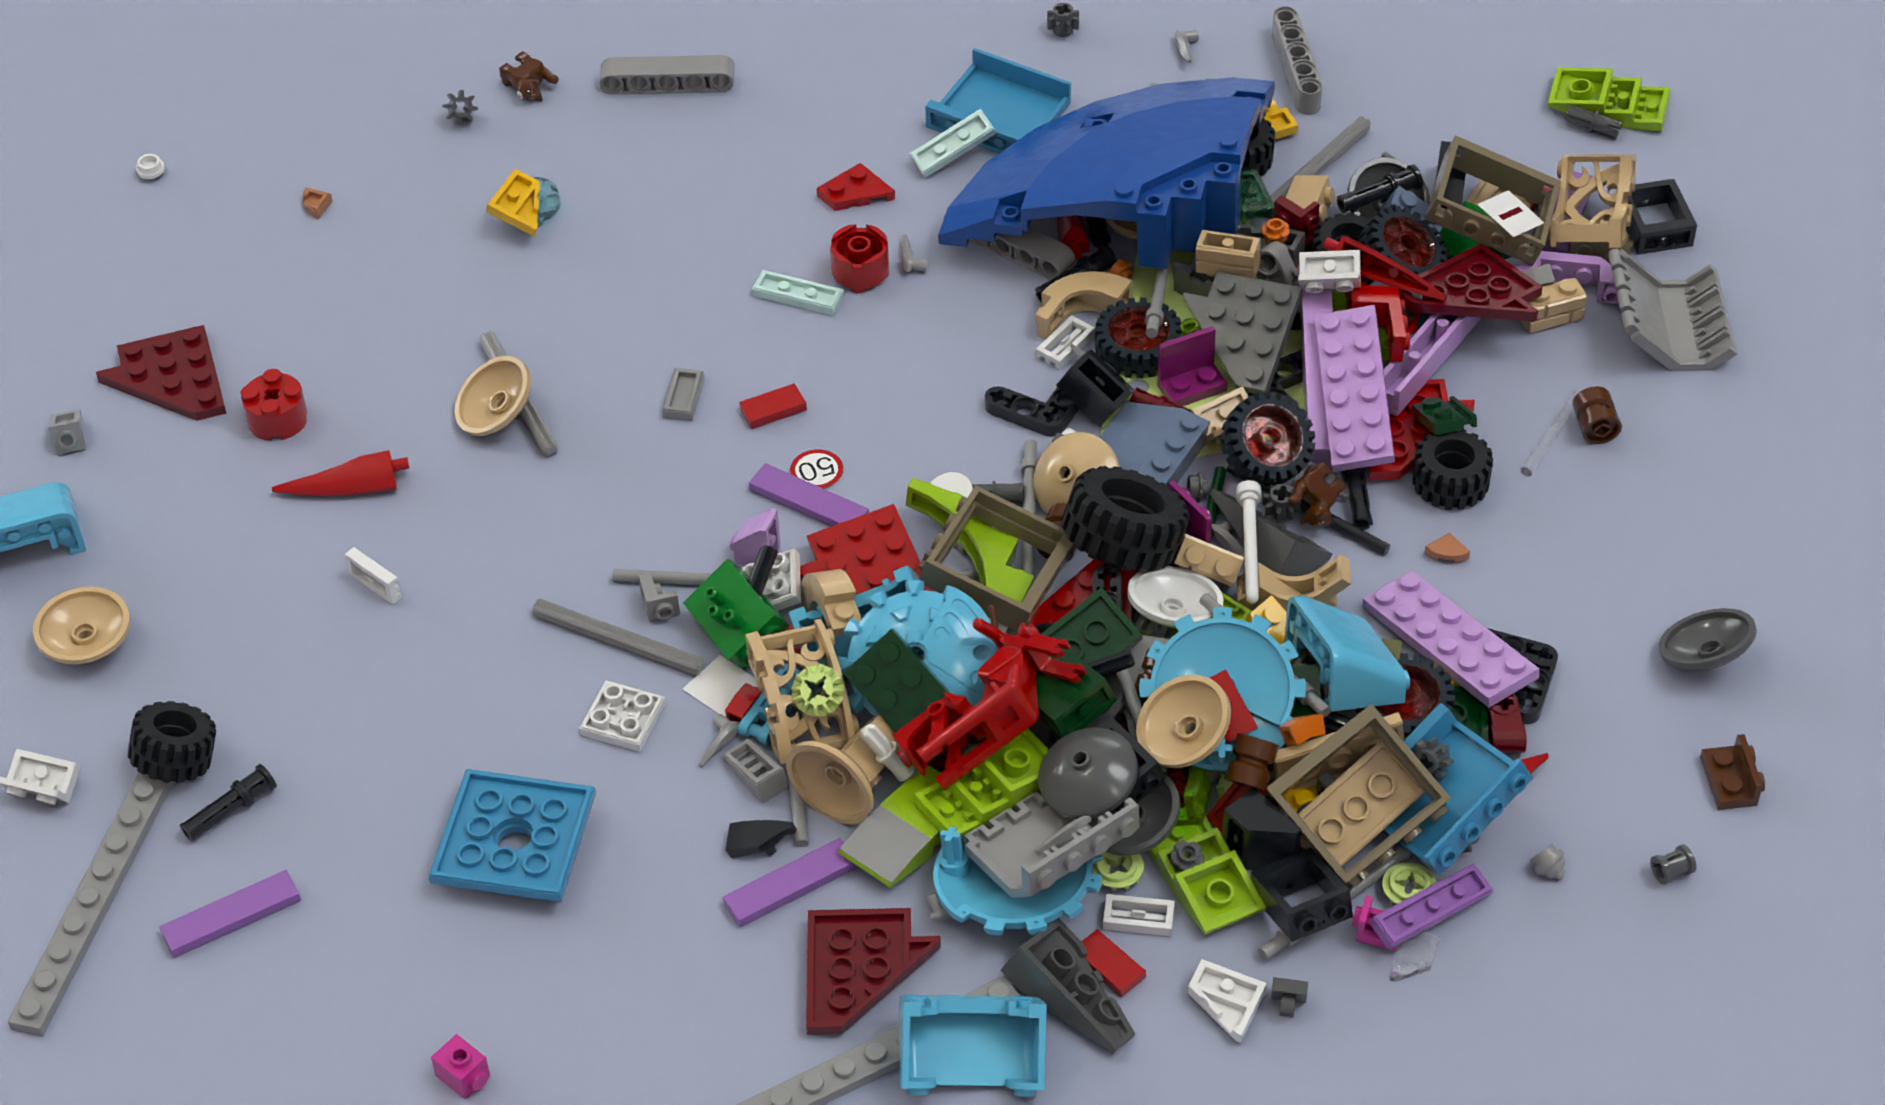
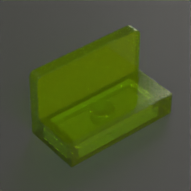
M1191 767L1183 796L1185 807L1182 809L1180 807L1179 818L1175 826L1203 824L1212 790L1208 770Z

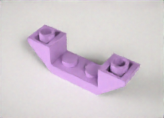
M1541 251L1533 266L1525 262L1514 266L1523 272L1550 263L1555 278L1554 282L1576 278L1580 284L1597 286L1596 302L1619 304L1611 265L1602 257Z

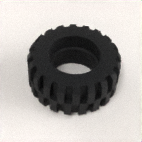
M1099 466L1097 469L1090 468L1076 478L1062 516V525L1069 541L1074 542L1078 550L1086 552L1088 557L1095 561L1098 559L1104 562V565L1120 567L1124 571L1136 570L1139 573H1145L1150 570L1154 572L1165 568L1176 558L1189 522L1188 509L1184 500L1180 499V495L1177 492L1171 491L1165 483L1157 482L1154 480V477L1139 474L1138 471L1132 469L1128 471L1122 469V467L1114 466L1113 468H1108L1107 466Z

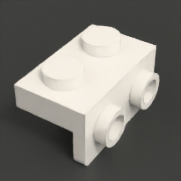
M1360 250L1299 252L1300 275H1298V282L1302 290L1308 293L1323 292V289L1349 292L1354 288H1361Z
M16 748L7 778L0 777V785L7 787L6 793L12 796L26 798L28 793L37 795L36 801L55 806L56 801L69 803L81 765Z

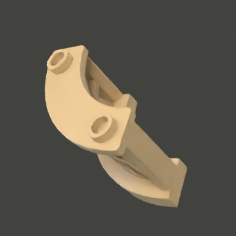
M1636 154L1563 155L1562 161L1557 163V177L1561 178L1556 210L1552 216L1547 241H1550V247L1557 248L1561 242H1609V248H1622L1627 239L1626 226H1630L1633 205L1628 204V196H1632V192H1635ZM1575 162H1593L1595 176L1590 178L1588 170L1582 166L1583 175L1580 178H1575L1573 176ZM1599 162H1620V164L1601 171ZM1607 185L1608 192L1611 189L1617 190L1613 194H1607L1603 186ZM1598 190L1600 199L1608 206L1615 208L1599 212L1590 221L1580 215L1576 207L1590 194Z
M821 619L814 620L815 625L760 636L758 631L745 634L748 663L755 676L759 691H765L764 696L767 698L768 705L771 706L765 708L771 747L780 765L786 763L789 752L799 744H791V742L807 731L812 739L809 741L823 742L839 748L844 747L859 730L857 717L855 714H851L843 675L834 650L835 638L831 628L826 629ZM816 643L818 650L814 652L809 651L807 644ZM802 646L800 654L794 653V647ZM823 659L825 666L833 668L842 678L844 697L840 706L831 714L823 717H813L799 710L793 701L792 695H780L779 689L790 682L796 665L805 668L806 666L820 664L818 661ZM784 662L788 663L786 675L780 676L775 673L774 668L780 667L784 669ZM822 688L820 695L828 698L829 696ZM789 706H794L800 712L802 719L799 721L797 712L794 717H788L785 709ZM835 717L839 722L840 733L820 738L814 725L815 722L818 720L821 728L829 731L831 727L828 725L827 719Z

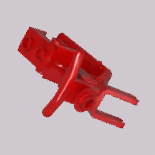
M976 618L972 624L973 628L991 639L998 649L977 672L984 684V694L981 700L975 706H972L966 697L944 692L946 696L930 704L927 710L892 735L901 748L896 754L907 768L913 765L924 777L927 774L926 768L929 761L942 752L943 747L948 745L947 760L945 762L946 770L935 777L938 784L945 791L1037 722L1039 708L1035 669L1043 675L1067 680L1071 683L1082 681L1077 674L1087 675L1086 669L1081 664L1051 659L1048 656L1052 655L1055 658L1063 657L1065 653L1061 648L1070 649L1071 647L1066 639L1041 635L1033 624L1027 627L1024 623L1020 624L1016 636L1002 633L1000 629L987 621ZM965 734L976 737L979 742L988 737V739L968 754L962 756V750L969 742Z

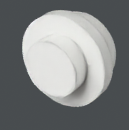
M155 154L141 156L136 165L137 174L143 179H155L165 170L164 162Z

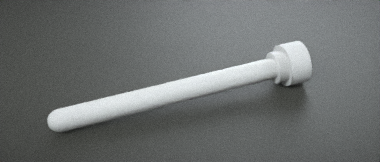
M1247 480L1237 485L1236 500L1243 507L1246 600L1248 603L1254 604L1259 599L1256 507L1262 497L1260 484Z

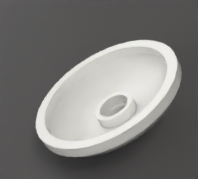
M1166 566L1154 572L1150 570L1145 573L1138 572L1130 579L1127 589L1128 599L1139 614L1156 624L1176 628L1173 623L1188 614L1191 615L1194 623L1214 618L1200 604L1199 600L1202 595L1210 594L1222 607L1224 601L1222 592L1210 579L1192 570L1173 566Z

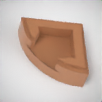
M306 187L303 191L305 210L312 217L319 219L332 202L331 194Z
M1450 532L1425 546V554L1437 561L1440 558L1454 560V563L1468 560L1470 556V551Z

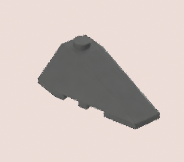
M1058 918L1047 926L1048 928L1045 932L1040 931L1022 944L1002 967L1001 971L1024 996L1040 998L1047 1004V1011L1111 1053H1114L1136 1034L1117 1001L1106 994L1101 985L1104 979L1099 970L1093 971L1085 957L1088 951L1084 944Z

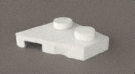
M1201 959L1188 985V994L1235 1041L1241 1043L1266 992L1267 983Z

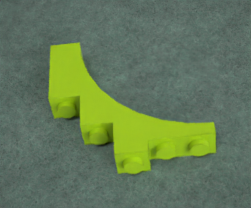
M912 477L907 487L905 506L928 516L944 527L950 514L958 513L956 508L962 495ZM973 516L958 538V541L963 545V548L973 561L981 584L1021 603L1033 585L1035 576L1021 569L1011 567L1016 558L1019 539L1004 531L996 530V527ZM1009 628V634H1012L1013 630Z

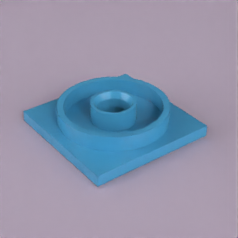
M466 769L428 876L430 883L562 902L595 799V787ZM511 834H525L531 839L528 845L519 850H514L507 846L499 847L500 841Z

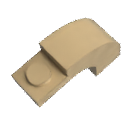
M1091 271L1068 275L1050 284L1041 293L1042 306L1038 309L1035 316L1038 337L1047 339L1072 314L1082 311L1101 313L1103 310L1107 311V307L1111 304L1116 307V302L1119 300H1123L1127 304L1128 298H1132V280L1108 272Z
M1340 554L1315 572L1302 576L1281 575L1258 563V601L1250 604L1246 600L1244 572L1237 577V602L1253 611L1272 595L1287 612L1289 598L1304 595L1335 607L1337 606V593L1351 585L1350 560Z
M834 569L808 573L803 577L801 581V605L805 607L806 612L818 610L817 605H819L827 627L832 629L834 637L844 636L845 627L851 618L858 622L862 620L855 602L856 590L845 571Z

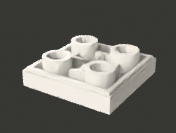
M795 548L777 554L763 594L777 611L801 603L800 554ZM754 563L741 567L748 576L751 574Z
M605 680L579 728L580 736L641 752L666 705L665 697Z

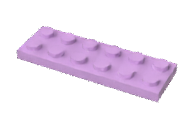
M1375 305L1315 315L1333 472L1395 462Z
M1413 571L1363 598V608L1424 657L1433 660L1434 665H1440L1444 669V673L1448 674L1488 708L1539 679V668Z

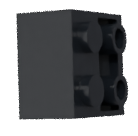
M1092 349L1087 351L1071 366L1056 384L1063 393L1099 426L1134 391V388Z
M1255 788L1224 809L1222 837L1230 851H1236L1246 870H1256L1299 852L1302 829L1281 812L1271 798L1263 796Z

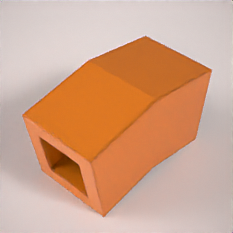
M1323 714L1294 717L1278 727L1287 746H1296L1311 737L1326 735Z

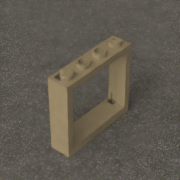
M1455 135L1444 154L1425 219L1533 266L1546 244L1561 181ZM1457 148L1464 150L1462 155L1456 152ZM1452 167L1539 204L1537 216L1544 223L1533 228L1532 236L1522 233L1512 237L1494 219L1443 198ZM1544 186L1551 188L1548 192L1542 190Z
M975 485L968 498L961 497L956 508L958 513H951L943 529L945 533L938 532L931 546L932 553L925 552L923 560L918 566L919 569L923 570L919 580L924 581V586L942 594L946 585L961 590L982 608L988 618H990L989 606L994 605L997 622L1018 632L1020 624L1024 623L1027 626L1067 561L1074 542L1069 541L1062 527ZM973 516L1051 554L1021 603L942 564Z
M1372 703L1270 784L1265 790L1266 796L1273 800L1276 807L1302 829L1301 838L1309 848L1313 849L1345 886L1351 883L1354 887L1369 875L1366 869L1377 861L1381 866L1396 853L1393 847L1403 840L1408 844L1422 832L1419 826L1427 819L1434 823L1448 811L1445 805L1451 799ZM1370 726L1431 798L1432 802L1345 871L1283 795Z

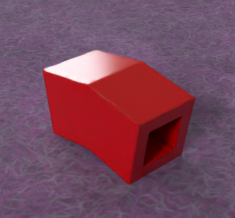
M745 683L725 709L727 719L741 722L762 693L759 691V688Z

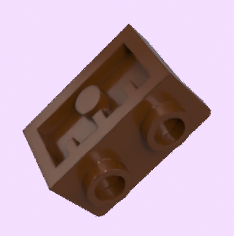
M1745 734L1737 735L1734 746L1702 749L1700 759L1717 809L1725 810L1757 806L1760 794L1765 790V779L1763 773L1757 771L1755 750L1752 745H1748Z

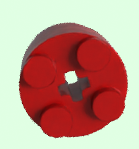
M852 224L835 232L831 239L830 254L832 275L838 283L850 288L854 293H863L868 288L880 284L889 276L887 236L882 230L873 225L866 224V228H857V224Z
M272 368L266 370L263 375L256 377L241 389V399L250 431L256 437L271 441V437L281 436V440L295 436L305 427L307 422L306 403L301 384L293 376Z

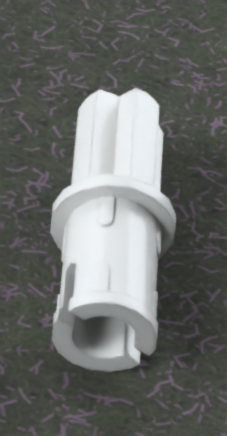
M871 723L860 731V737L876 754V760L887 766L898 781H904L912 775L915 767L911 765L907 768L896 754L898 744L895 741L890 742L879 728Z

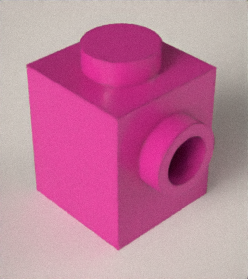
M457 1034L431 1056L435 1076L464 1099L474 1091L480 1090L490 1077L486 1057Z

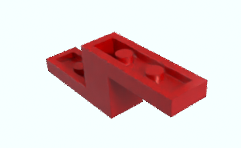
M1361 276V288H1354L1352 291L1344 292L1347 309L1375 305L1378 327L1385 328L1390 362H1402L1404 350H1409L1410 332H1407L1408 319L1407 315H1404L1405 300L1400 299L1398 287L1366 285V281H1363L1364 277Z

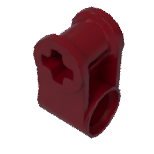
M1513 694L1489 707L1488 712L1489 744L1503 754L1524 753L1526 751V730L1522 723L1518 699Z

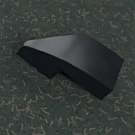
M751 820L730 823L725 851L731 858L761 853L763 850L771 857L777 851L775 845L786 835L792 836L796 833L797 828L793 822L778 820Z

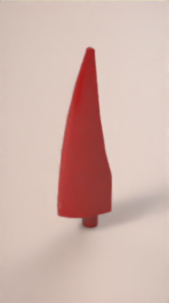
M1082 216L1057 217L1059 242L1067 245L1073 251L1075 260H1079L1083 256L1082 253L1089 252V244Z
M1342 236L1340 242L1327 237L1323 244V248L1329 251L1360 250L1362 277L1443 301L1447 297L1411 270L1350 237Z
M390 450L362 455L319 473L273 486L272 492L305 496H347L397 489L396 471L410 469L408 457L393 460Z

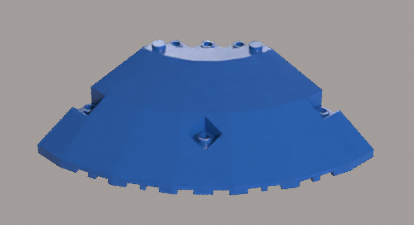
M1231 77L1162 83L1092 102L1043 124L982 166L949 205L938 234L939 244L967 247L970 239L995 242L997 233L1023 236L1024 231H1028L1032 219L1078 215L1137 222L1138 266L1167 269L1172 250L1196 252V245L1202 230L1236 235L1241 218V169L1255 125L1261 126L1262 118L1266 116L1267 109L1271 106L1275 91V81Z

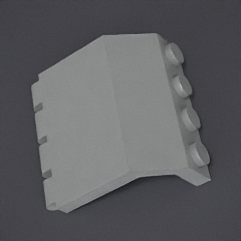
M1612 249L1609 251L1608 255L1622 313L1624 330L1630 335V339L1670 371L1713 370L1737 355L1718 272L1713 266H1706L1686 280H1660L1623 249Z
M1035 791L1013 805L1015 811L1007 808L987 821L988 828L981 824L962 838L965 843L966 854L1011 898L1031 897L1042 889L1049 888L1055 881L1069 872L1076 871L1083 863L1094 856L1103 854L1110 846L1124 837L1131 836L1140 828L1139 805L1133 799L1128 798L1125 800V807L1117 813L1112 814L1107 811L1104 813L1105 815L1092 818L1089 823L1091 829L1085 832L1080 828L1077 830L1078 835L1075 832L1071 834L1070 841L1062 842L1057 846L1053 845L1049 850L1036 853L1035 849L1042 842L1076 819L1068 818L1055 812L1047 804L1043 796Z

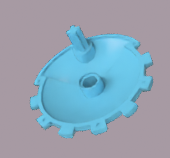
M924 581L905 582L906 592L898 593L888 598L884 590L872 595L868 602L873 608L860 622L851 618L847 623L843 635L852 638L848 657H838L843 676H845L843 672L890 629L894 628L914 652H924L923 662L952 694L966 697L972 706H975L981 700L984 694V684L977 672L998 649L991 639L973 628L972 624L976 618H981L990 624L991 622L982 608L961 590L946 585L942 594L924 590ZM852 684L855 693L848 696V700L853 710L859 713L862 709L866 708L873 716H877L879 713Z
M1215 607L1213 608L1214 618L1194 623L1191 615L1188 614L1175 621L1173 625L1179 632L1165 645L1155 640L1146 656L1155 660V664L1152 669L1151 679L1140 678V698L1149 697L1162 684L1176 677L1202 675L1210 678L1226 669L1258 726V730L1248 735L1279 745L1278 750L1286 744L1278 727L1293 718L1290 715L1295 697L1305 698L1306 682L1305 678H1294L1290 660L1299 657L1290 640L1280 645L1267 633V630L1272 625L1270 621L1255 614L1250 623L1231 618L1232 608ZM1223 738L1219 746L1210 755L1190 766L1208 771L1226 772L1229 761L1236 759V755L1232 752L1235 742L1228 744L1225 738Z
M949 827L948 831L942 830L940 832L942 847L935 860L933 870L934 886L942 907L952 918L960 923L971 918L985 924L983 928L987 934L1001 936L1004 929L1027 928L1030 935H1035L1040 931L1045 932L1048 928L1046 923L1064 915L1071 920L1079 916L1084 909V905L1080 901L1086 893H1098L1101 888L1102 875L1093 874V864L1103 860L1102 854L1094 856L1083 863L1076 871L1069 872L1055 881L1049 888L1042 889L1031 897L1011 898L966 854L965 843L961 841V834L957 832L956 827Z

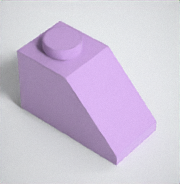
M770 508L745 520L739 532L733 534L730 549L734 552L735 564L746 566L749 563H755L759 550L764 545L775 548L778 553L781 552L777 509Z

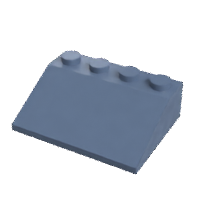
M1125 402L1099 438L1107 442L1117 456L1119 467L1128 471L1130 469L1138 471L1139 474L1145 476L1149 475L1154 477V480L1157 482H1163L1168 485L1173 480L1176 483L1180 481L1205 446L1210 421L1183 408Z

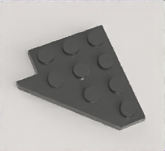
M1217 272L1208 297L1184 292V301L1201 329L1211 326L1215 329V353L1236 388L1243 386L1246 393L1257 394L1264 392L1266 395L1269 392L1303 295L1302 288Z

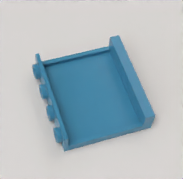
M974 48L972 50L973 63L940 103L930 100L926 104V127L942 133L981 109L994 127L996 134L977 146L999 154L1035 128L1059 118L1071 104V82Z
M1442 703L1404 740V743L1413 753L1417 751L1415 748L1416 743L1421 740L1428 742L1434 737L1438 738L1439 743L1450 746V758L1454 760V763L1445 767L1448 771L1447 775L1440 779L1436 775L1434 777L1451 797L1450 801L1445 805L1448 811L1434 823L1427 819L1419 826L1422 832L1408 844L1403 840L1398 843L1439 876L1456 861L1457 857L1470 843L1479 837L1480 833L1493 819L1498 817L1504 808L1533 779L1522 760L1518 758L1516 761H1513L1457 721L1450 709ZM1424 793L1382 832L1389 837L1432 802L1431 798Z

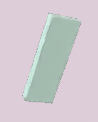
M979 109L909 154L924 178L995 135L996 131L983 111Z
M762 270L752 287V296L834 316L844 298V289Z

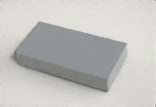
M682 368L674 369L662 410L663 418L693 421L705 379L704 371Z

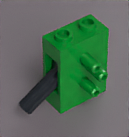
M767 545L760 548L750 576L741 567L727 558L683 602L726 658L743 670L749 666L745 634L758 631L760 636L783 632L789 627V624L763 594L778 554L775 548Z

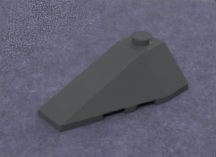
M1212 488L1210 492L1211 497L1244 542L1243 507L1240 506L1234 496ZM1256 509L1258 562L1281 575L1302 576L1330 560L1333 553L1305 536H1299L1287 530V526L1263 516V513Z

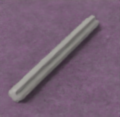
M1363 116L1358 117L1261 204L1262 213L1272 217L1274 201L1281 195L1286 197L1295 175H1319L1370 130V120L1365 119Z
M488 331L481 334V345L490 360L499 356H507L494 332ZM529 395L520 415L542 454L547 457L551 454H556L558 451L557 443Z
M537 599L533 605V615L693 675H699L704 667V659L702 657L547 600Z

